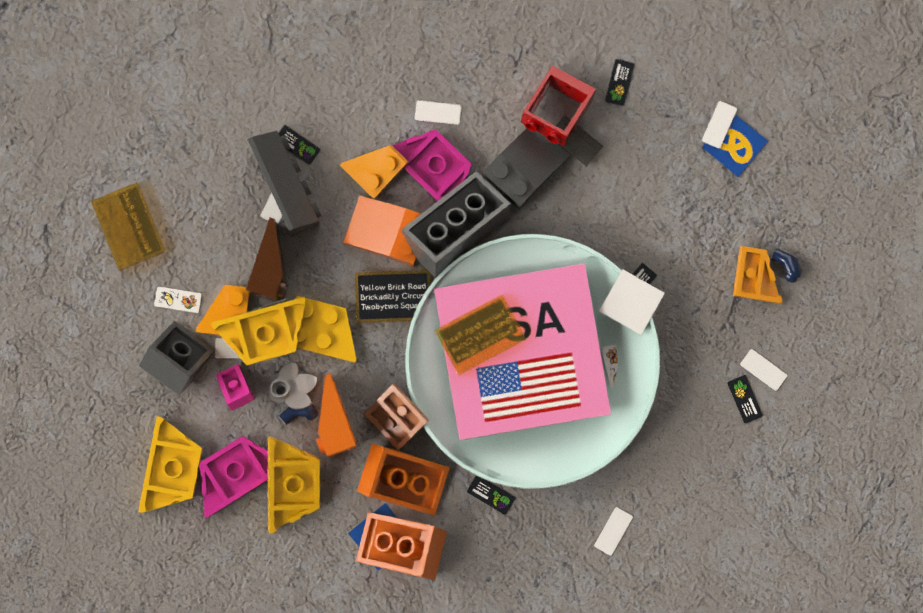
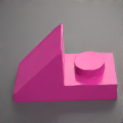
M239 364L216 374L231 411L255 399Z

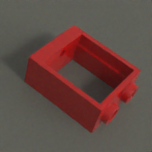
M552 65L524 109L521 123L532 132L537 131L546 136L550 142L565 146L593 101L596 89ZM550 87L581 103L565 131L534 114Z

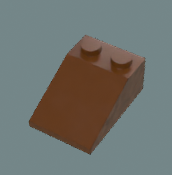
M269 217L246 291L250 295L278 302L280 298L285 299L289 285L286 282L279 226L274 218Z

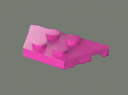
M436 129L392 145L409 162L403 169L436 201H439L468 178L472 164Z
M241 436L199 463L204 516L209 518L268 481L267 450Z

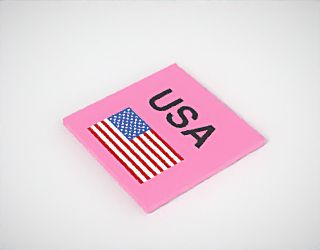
M585 263L434 289L441 331L498 300H502L518 330L457 364L454 362L443 341L459 440L611 415Z

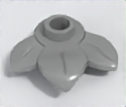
M290 363L281 368L278 379L271 383L268 393L270 398L276 403H286L291 409H304L312 404L308 394L314 390L318 379L310 374H299L297 363ZM280 389L286 390L284 394L278 395Z

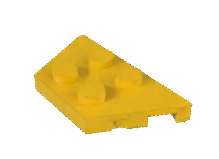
M306 298L297 348L356 363L357 358L346 308Z
M301 297L211 322V326L247 366L292 354L297 351L306 298Z
M160 416L156 417L138 510L140 513L194 498L203 448Z
M270 436L268 437V532L274 533L277 531V528L288 522L293 523L303 515L320 509V459L313 454Z

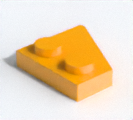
M392 145L342 162L340 166L375 199L409 162Z
M741 246L739 249L733 296L782 304L781 295L779 296L775 284L776 278L773 270L770 268L767 250Z
M224 285L197 326L196 333L219 335L211 326V322L248 312L250 294L246 291V287Z

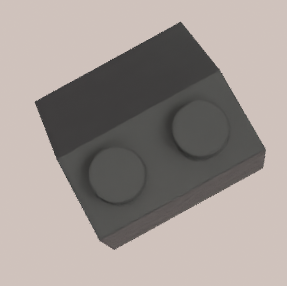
M174 321L148 347L139 367L180 395L192 383L215 350Z

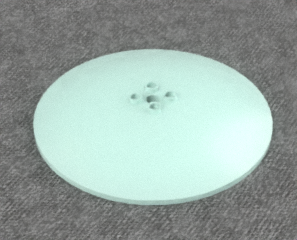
M521 234L489 241L473 248L448 265L436 277L418 304L411 321L405 352V371L411 400L429 419L424 425L425 430L449 458L471 473L494 483L519 488H547L574 482L591 475L606 466L631 443L645 422L655 398L660 370V350L652 317L640 335L599 311L621 273V270L614 263L595 250L569 239L542 234ZM585 263L611 415L459 440L443 339L439 333L441 327L434 289ZM616 344L618 367L611 389L602 347Z

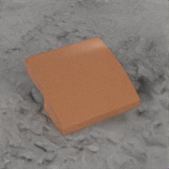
M395 383L364 413L398 451L429 421Z

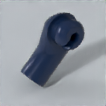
M776 248L771 260L784 265L787 271L785 279L788 282H796L802 273L797 259L793 255Z
M311 404L304 409H291L288 407L279 416L288 425L297 416L314 420L318 415V411L315 409V405Z

